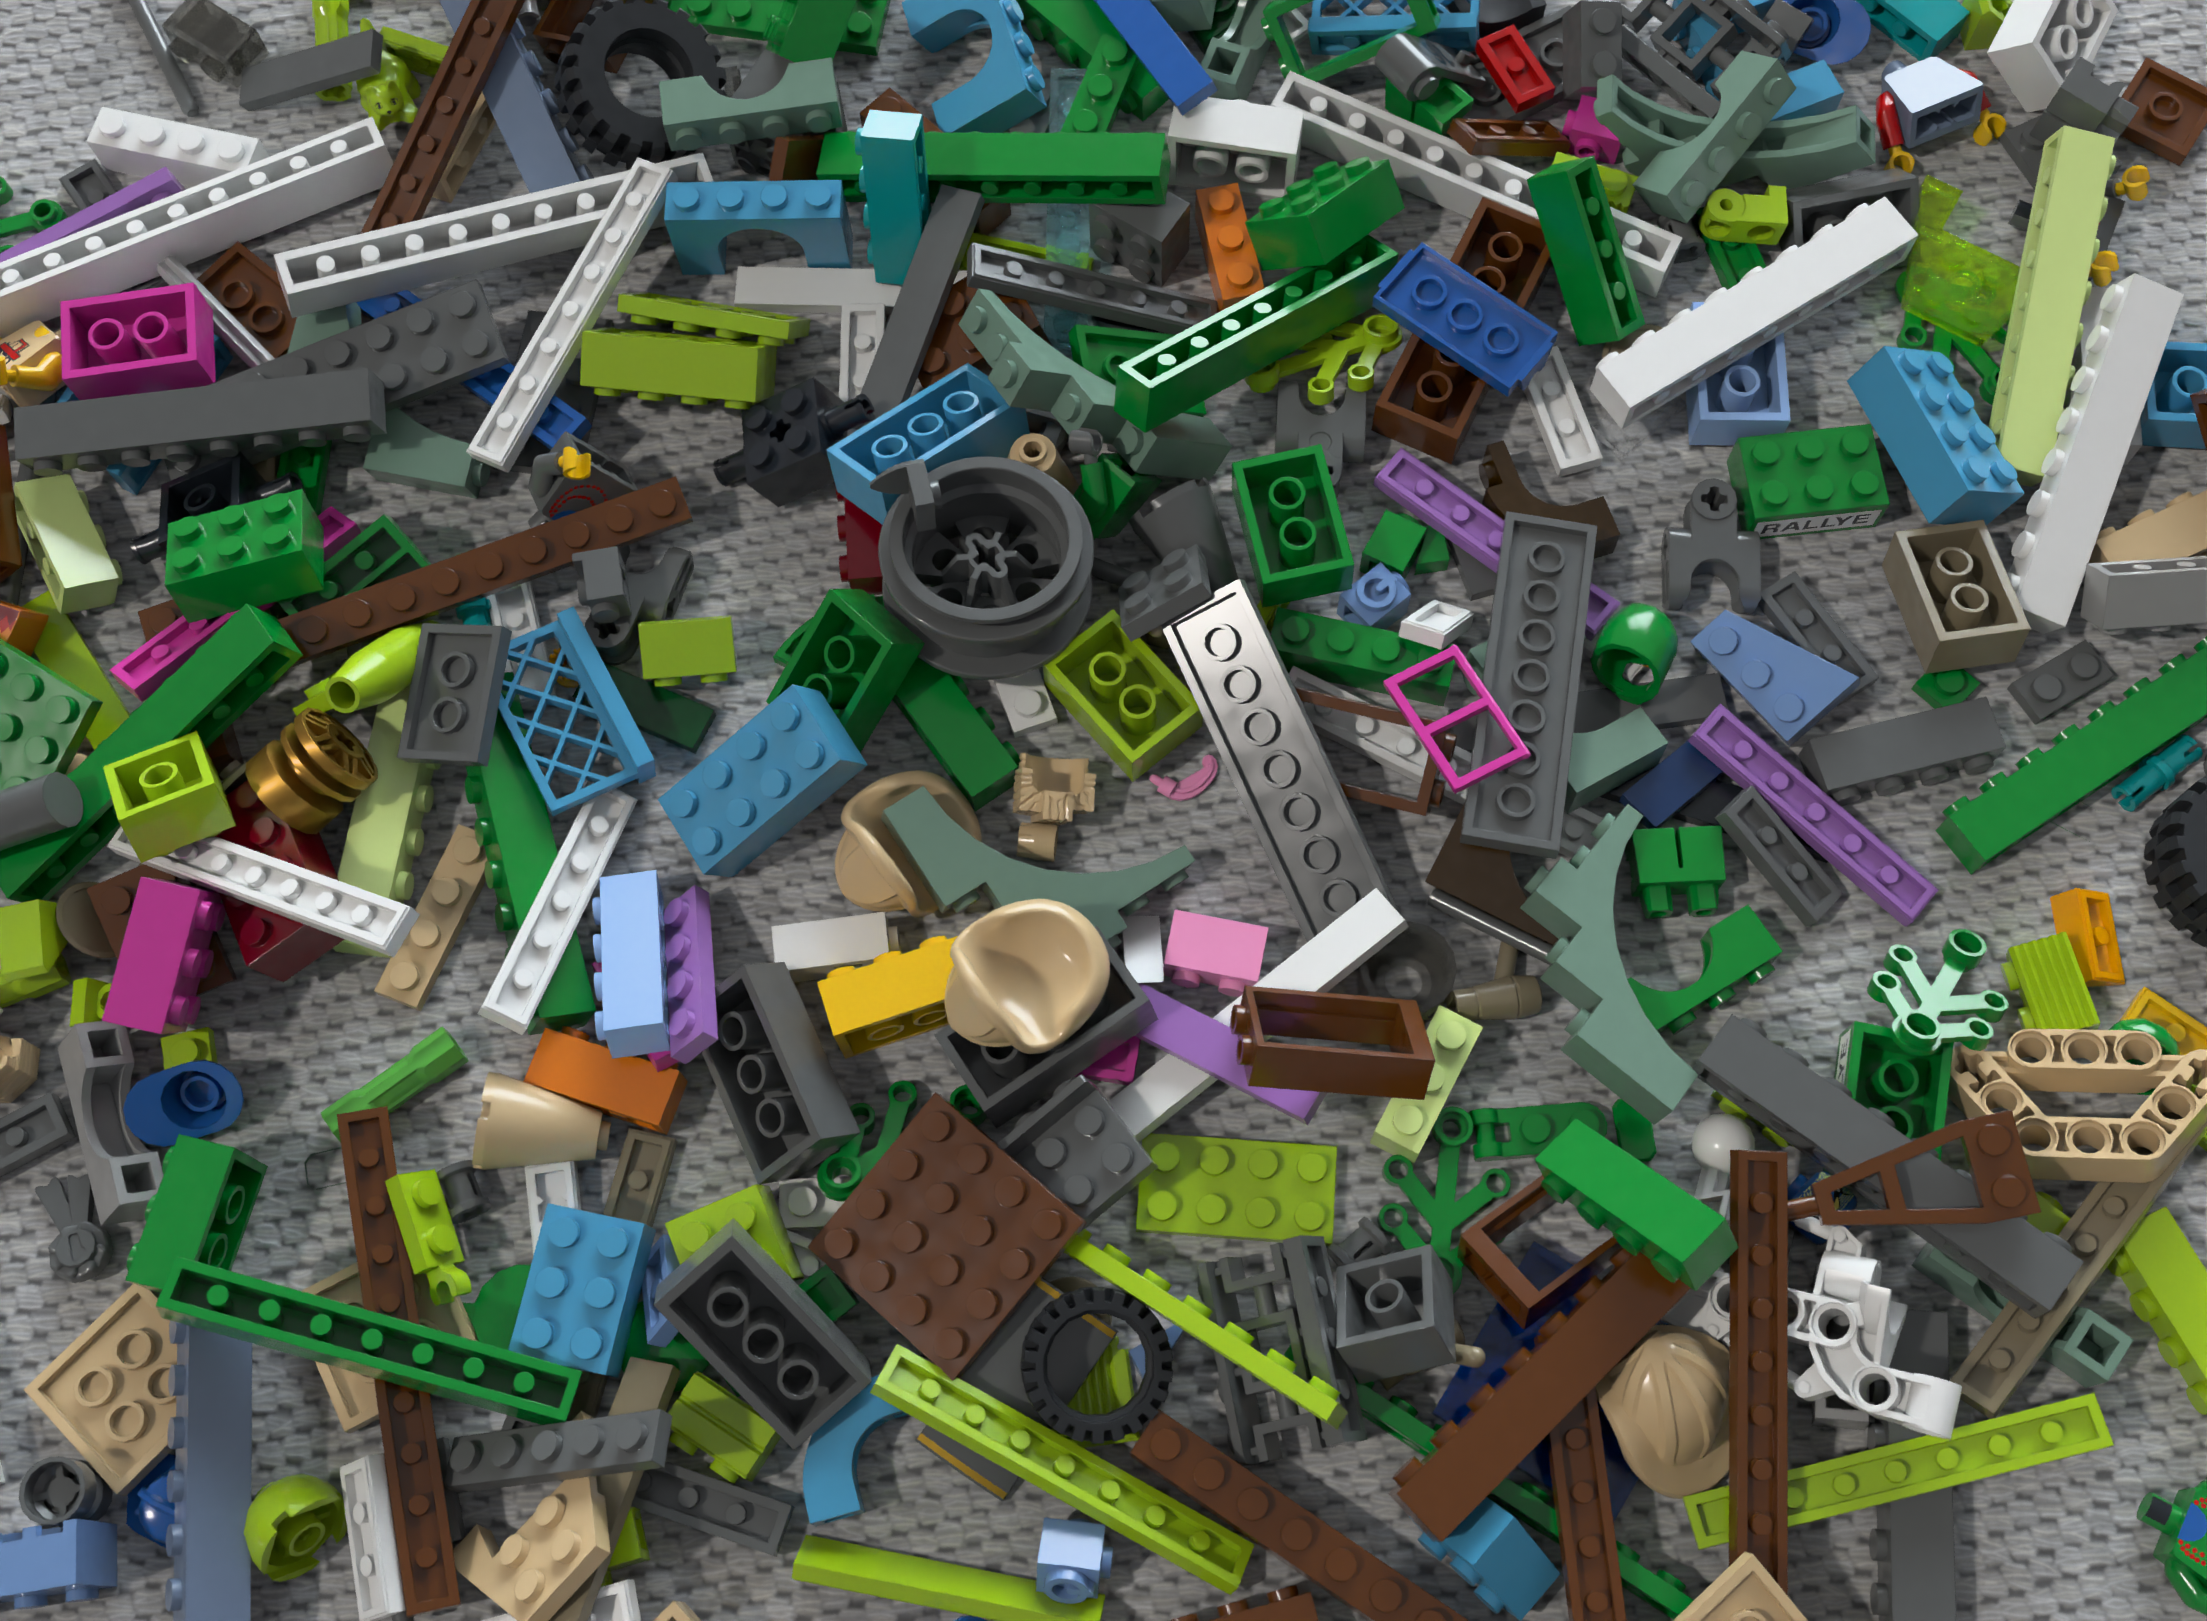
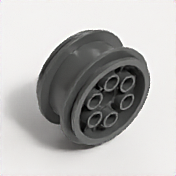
M991 456L971 457L944 464L928 473L929 482L938 480L943 502V509L935 510L936 529L922 532L917 531L909 494H901L896 499L883 522L878 544V557L883 577L882 596L884 608L925 643L917 657L943 672L970 679L995 680L1022 675L1049 663L1059 656L1072 640L1078 636L1088 617L1093 591L1091 572L1094 560V540L1091 526L1083 508L1076 498L1056 479L1033 466L1012 459ZM1008 533L1018 536L1012 544H1010V537L1007 536ZM958 537L959 547L954 546L949 540ZM1057 574L1053 580L1042 579L1044 576ZM923 584H928L931 587L927 588ZM982 592L989 593L990 596H981Z

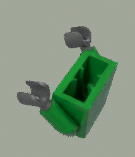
M1082 427L1079 430H1072L1068 441L1069 450L1074 453L1084 454V464H1080L1082 483L1073 496L1079 502L1088 518L1093 540L1096 538L1116 537L1162 480L1156 475L1135 473L1112 444H1107L1109 452L1115 453H1101L1097 459V455L1100 453L1103 445V437L1100 432Z

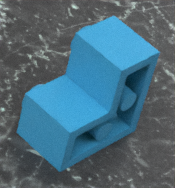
M1487 1497L1442 1542H1433L1415 1523L1422 1532L1418 1538L1421 1545L1439 1561H1442L1446 1555L1452 1559L1450 1566L1470 1585L1474 1586L1476 1583L1479 1585L1473 1591L1474 1594L1496 1614L1504 1608L1521 1621L1561 1574L1517 1519Z

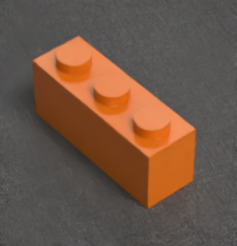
M1238 182L1196 190L1195 221L1214 298L1217 301L1218 312L1264 289L1256 252L1245 225L1247 217Z
M563 1026L561 1032L545 1028L523 1082L603 1111L604 1115L665 1135L668 1134L688 1083L683 1074L677 1070L679 1064L675 1063L657 1072L651 1061L635 1056L612 1059L607 1043L604 1047L589 1042L590 1036L580 1030Z

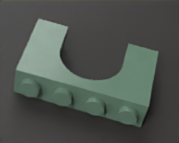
M1487 641L1470 649L1466 658L1481 681ZM1463 674V679L1468 690L1472 694L1478 695L1472 687V685L1467 680V678L1465 677V675ZM1641 707L1596 731L1573 733L1564 807L1567 814L1659 764L1669 742Z

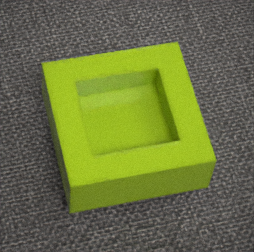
M209 1027L160 1038L164 1070L194 1060H208L218 1063L214 1031Z

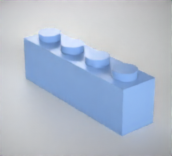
M657 870L600 877V897L592 898L595 924L601 925V934L593 935L595 959L597 963L602 962V972L594 973L597 1001H603V1011L595 1012L597 1038L599 1041H607L612 1059L670 1051L665 924L663 919L664 897Z

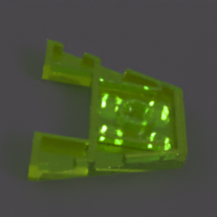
M1927 174L1919 191L1920 200L1913 228L1917 232L1918 237L1912 246L1908 259L1901 309L1981 347L2010 320L2020 266L1943 230L1963 191Z

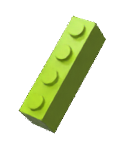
M2165 1206L2144 1216L2107 1268L2113 1275L2122 1278L2131 1293L2129 1301L2132 1309L2142 1321L2150 1323L2160 1340L2158 1341V1349L2163 1359L2171 1367L2177 1368L2189 1386L2186 1389V1393L2193 1407L2202 1415H2207V1270Z

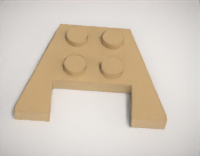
M580 1411L572 1421L594 1417ZM596 1476L564 1480L550 1496L545 1497L539 1503L535 1513L515 1534L509 1536L504 1541L500 1549L492 1531L476 1524L453 1549L455 1568L517 1621H549L611 1553L605 1496L597 1491Z

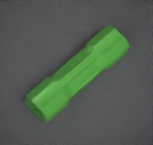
M442 1026L412 1047L408 1055L360 1089L350 1091L321 1112L322 1118L331 1132L340 1141L337 1114L384 1106L388 1107V1114H390L429 1085L442 1081L469 1060L456 1040Z

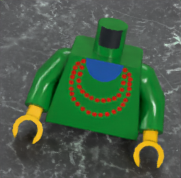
M2207 1480L2201 1481L2194 1488L2179 1490L2173 1503L2149 1492L2141 1501L2136 1517L2141 1522L2161 1532L2153 1556L2164 1564V1574L2183 1603L2189 1608L2207 1616Z

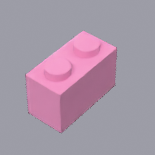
M1174 910L1164 959V976L1172 977L1171 982L1178 986L1198 988L1200 983L1218 986V991L1222 994L1240 997L1245 986H1254L1259 982L1269 927Z

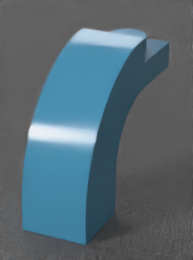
M879 1375L871 1377V1383L811 1436L804 1460L803 1491L809 1522L814 1526L865 1513L857 1476V1464L861 1449L867 1438L879 1426L890 1420L909 1415L870 1393Z

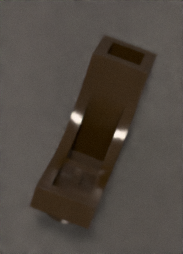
M1504 440L1487 445L1482 464H1479L1480 479L1486 489L1482 505H1485L1486 508L1503 520L1506 511L1596 525L1597 534L1594 559L1614 552L1621 534L1604 496L1568 506L1544 502L1532 495L1523 485Z

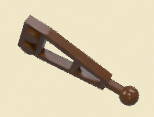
M2012 1110L1957 1121L1811 1184V1196L1788 1200V1222L1818 1216L1821 1226L1988 1224L2041 1213ZM1961 1138L1980 1208L1907 1209L1895 1165ZM1875 1173L1878 1174L1887 1210H1835L1831 1195L1832 1191Z

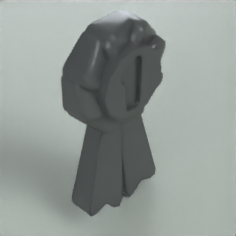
M88 1174L83 1175L79 1179L73 1175H68V1196L62 1182L57 1177L51 1179L48 1186H38L35 1188L37 1196L60 1231V1234L48 1247L50 1267L59 1277L72 1283L84 1282L97 1277L105 1269L113 1256L110 1234L92 1223L94 1197Z

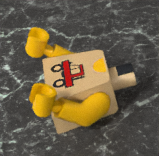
M38 320L5 338H0V388L19 407L39 405L65 385V382L62 380L61 328L53 333Z

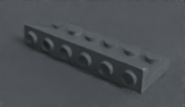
M1083 1074L1060 1084L1049 1101L1038 1110H1033L1023 1115L1016 1122L1015 1129L1002 1140L996 1142L1087 1222L1083 1229L1158 1168L1099 1088ZM914 1346V1348L920 1356L928 1359L919 1349H917Z

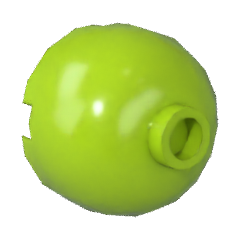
M303 1473L283 1477L275 1482L268 1483L258 1491L247 1512L244 1536L251 1560L264 1575L266 1573L273 1581L278 1582L297 1578L314 1569L321 1561L313 1558L312 1555L331 1535H333L337 1544L347 1532L344 1500L339 1491L325 1479Z

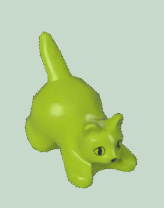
M363 17L360 20V32L374 29L367 18ZM382 48L380 74L356 80L361 106L368 112V118L373 117L379 132L394 122L404 121L413 123L419 111L413 99L418 98L421 94V87L417 78L411 73L406 62L399 57L385 52Z

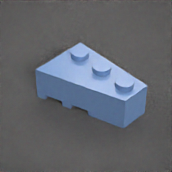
M1726 609L1690 641L1694 649L1789 747L1860 686L1858 676Z
M76 1518L63 1521V1527L42 1529V1526L23 1528V1532L5 1535L0 1533V1603L14 1601V1610L48 1606V1596L66 1594V1603L99 1599V1589L117 1587V1524Z

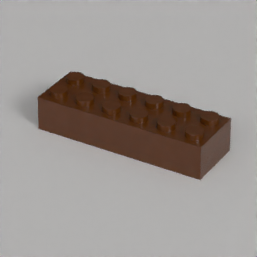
M1482 197L1450 259L1451 262L1527 312L1552 265V259L1539 219L1485 197ZM1412 333L1375 405L1371 431L1452 465L1491 386Z

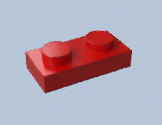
M1514 24L1477 40L1476 54L1516 114L1553 98L1556 87Z

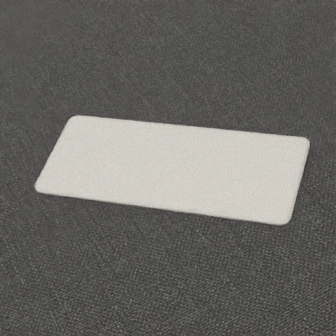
M1122 916V919L1128 926L1123 931L1125 966L1137 983L1163 982L1164 970L1159 916Z

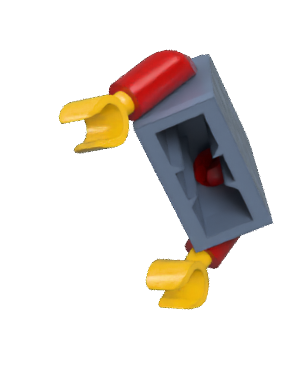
M1929 57L1909 66H1906L1899 60L1892 61L1882 72L1881 94L1876 99L1875 106L1876 125L1883 151L1888 150L1890 156L1883 170L1895 168L1894 165H1898L1904 171L1912 172L1914 158L1908 152L1902 151L1901 145L1911 149L1979 121L1980 123L1973 131V139L1977 144L1987 146L1992 140L1993 135L1998 139L2006 129L2005 118L1997 113L1990 114L1988 108L1992 105L1983 89L1984 84L1979 81L1977 75L1972 71L1956 68L1938 57Z

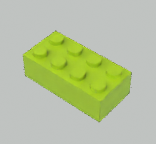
M613 327L582 331L580 385L594 387V394L601 396H621V393L638 391V399L663 401L665 397L681 395V403L708 405V401L724 399V407L750 409L752 405L761 402V400L774 396L777 346L761 344L758 341Z

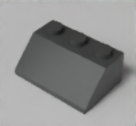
M1892 168L1786 189L1788 225L1779 240L1782 252L1792 245H1797L1799 248L1806 244L1818 230L1828 224H1832L1834 227L1843 222L1849 213L1859 205L1866 203L1870 206L1881 198L1886 197L1918 234L1907 258L1892 268L1920 263L1918 176L1899 168Z

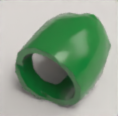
M1632 603L1619 610L1609 619L1602 630L1590 659L1592 670L1599 681L1623 701L1639 705L1652 700L1659 693L1677 653L1678 637L1672 622L1662 611L1651 605ZM1628 663H1635L1650 668L1654 680L1647 685H1633L1625 680L1622 674Z

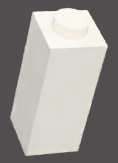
M885 912L771 926L774 962H785L793 982L827 978V974L837 968L853 966L855 969L873 964V959L883 953L890 951L901 952L898 926L889 925Z

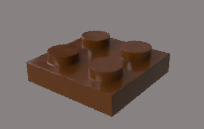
M2146 57L2121 97L2136 105L2139 109L2120 136L2180 166L2207 124V87Z

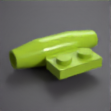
M427 620L391 630L351 655L341 668L327 676L328 678L306 689L304 693L308 699L292 710L296 716L307 708L319 709L325 713L331 709L341 713H351L389 700L411 685L422 623H440Z

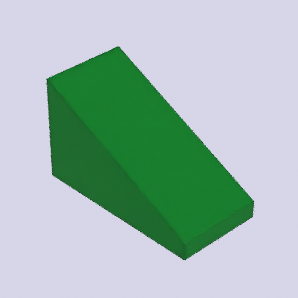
M1429 525L1414 575L1446 571L1449 565L1450 558L1445 536Z

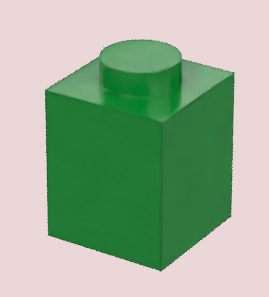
M1386 509L1362 552L1359 571L1366 574L1381 562L1390 572L1395 571L1405 579L1422 549L1427 528L1421 526L1410 515L1396 514Z

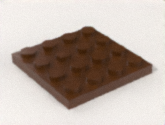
M935 1092L807 1248L929 1360L940 1367L953 1381L957 1377L961 1378L1086 1226L1087 1222L941 1094Z

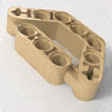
M2024 1029L2016 1032L2009 1039L2007 1051H1975L1964 1045L1954 1048L1948 1096L1968 1119L1993 1114L1990 1110L1994 1108L2012 1110L2022 1147L2026 1144H2038L2045 1148V1150L2033 1152L2023 1147L2032 1179L2147 1183L2161 1176L2207 1122V1050L2198 1049L2189 1052L2187 1055H2161L2162 1049L2156 1038L2146 1032L2136 1030ZM2034 1057L2040 1061L2028 1063L2021 1060V1058ZM2085 1058L2092 1061V1063L2080 1064L2073 1061V1059ZM2137 1059L2141 1060L2146 1064L2139 1066L2132 1065L2128 1063L2126 1060ZM2192 1084L2197 1085L2195 1094L2191 1091ZM2156 1088L2131 1118L2045 1116L2022 1091L2137 1094ZM2173 1112L2180 1115L2182 1119H2169L2164 1117L2162 1113ZM2088 1145L2096 1148L2098 1152L2084 1153L2078 1150L2077 1147ZM2144 1147L2153 1152V1154L2140 1155L2133 1152L2131 1148Z

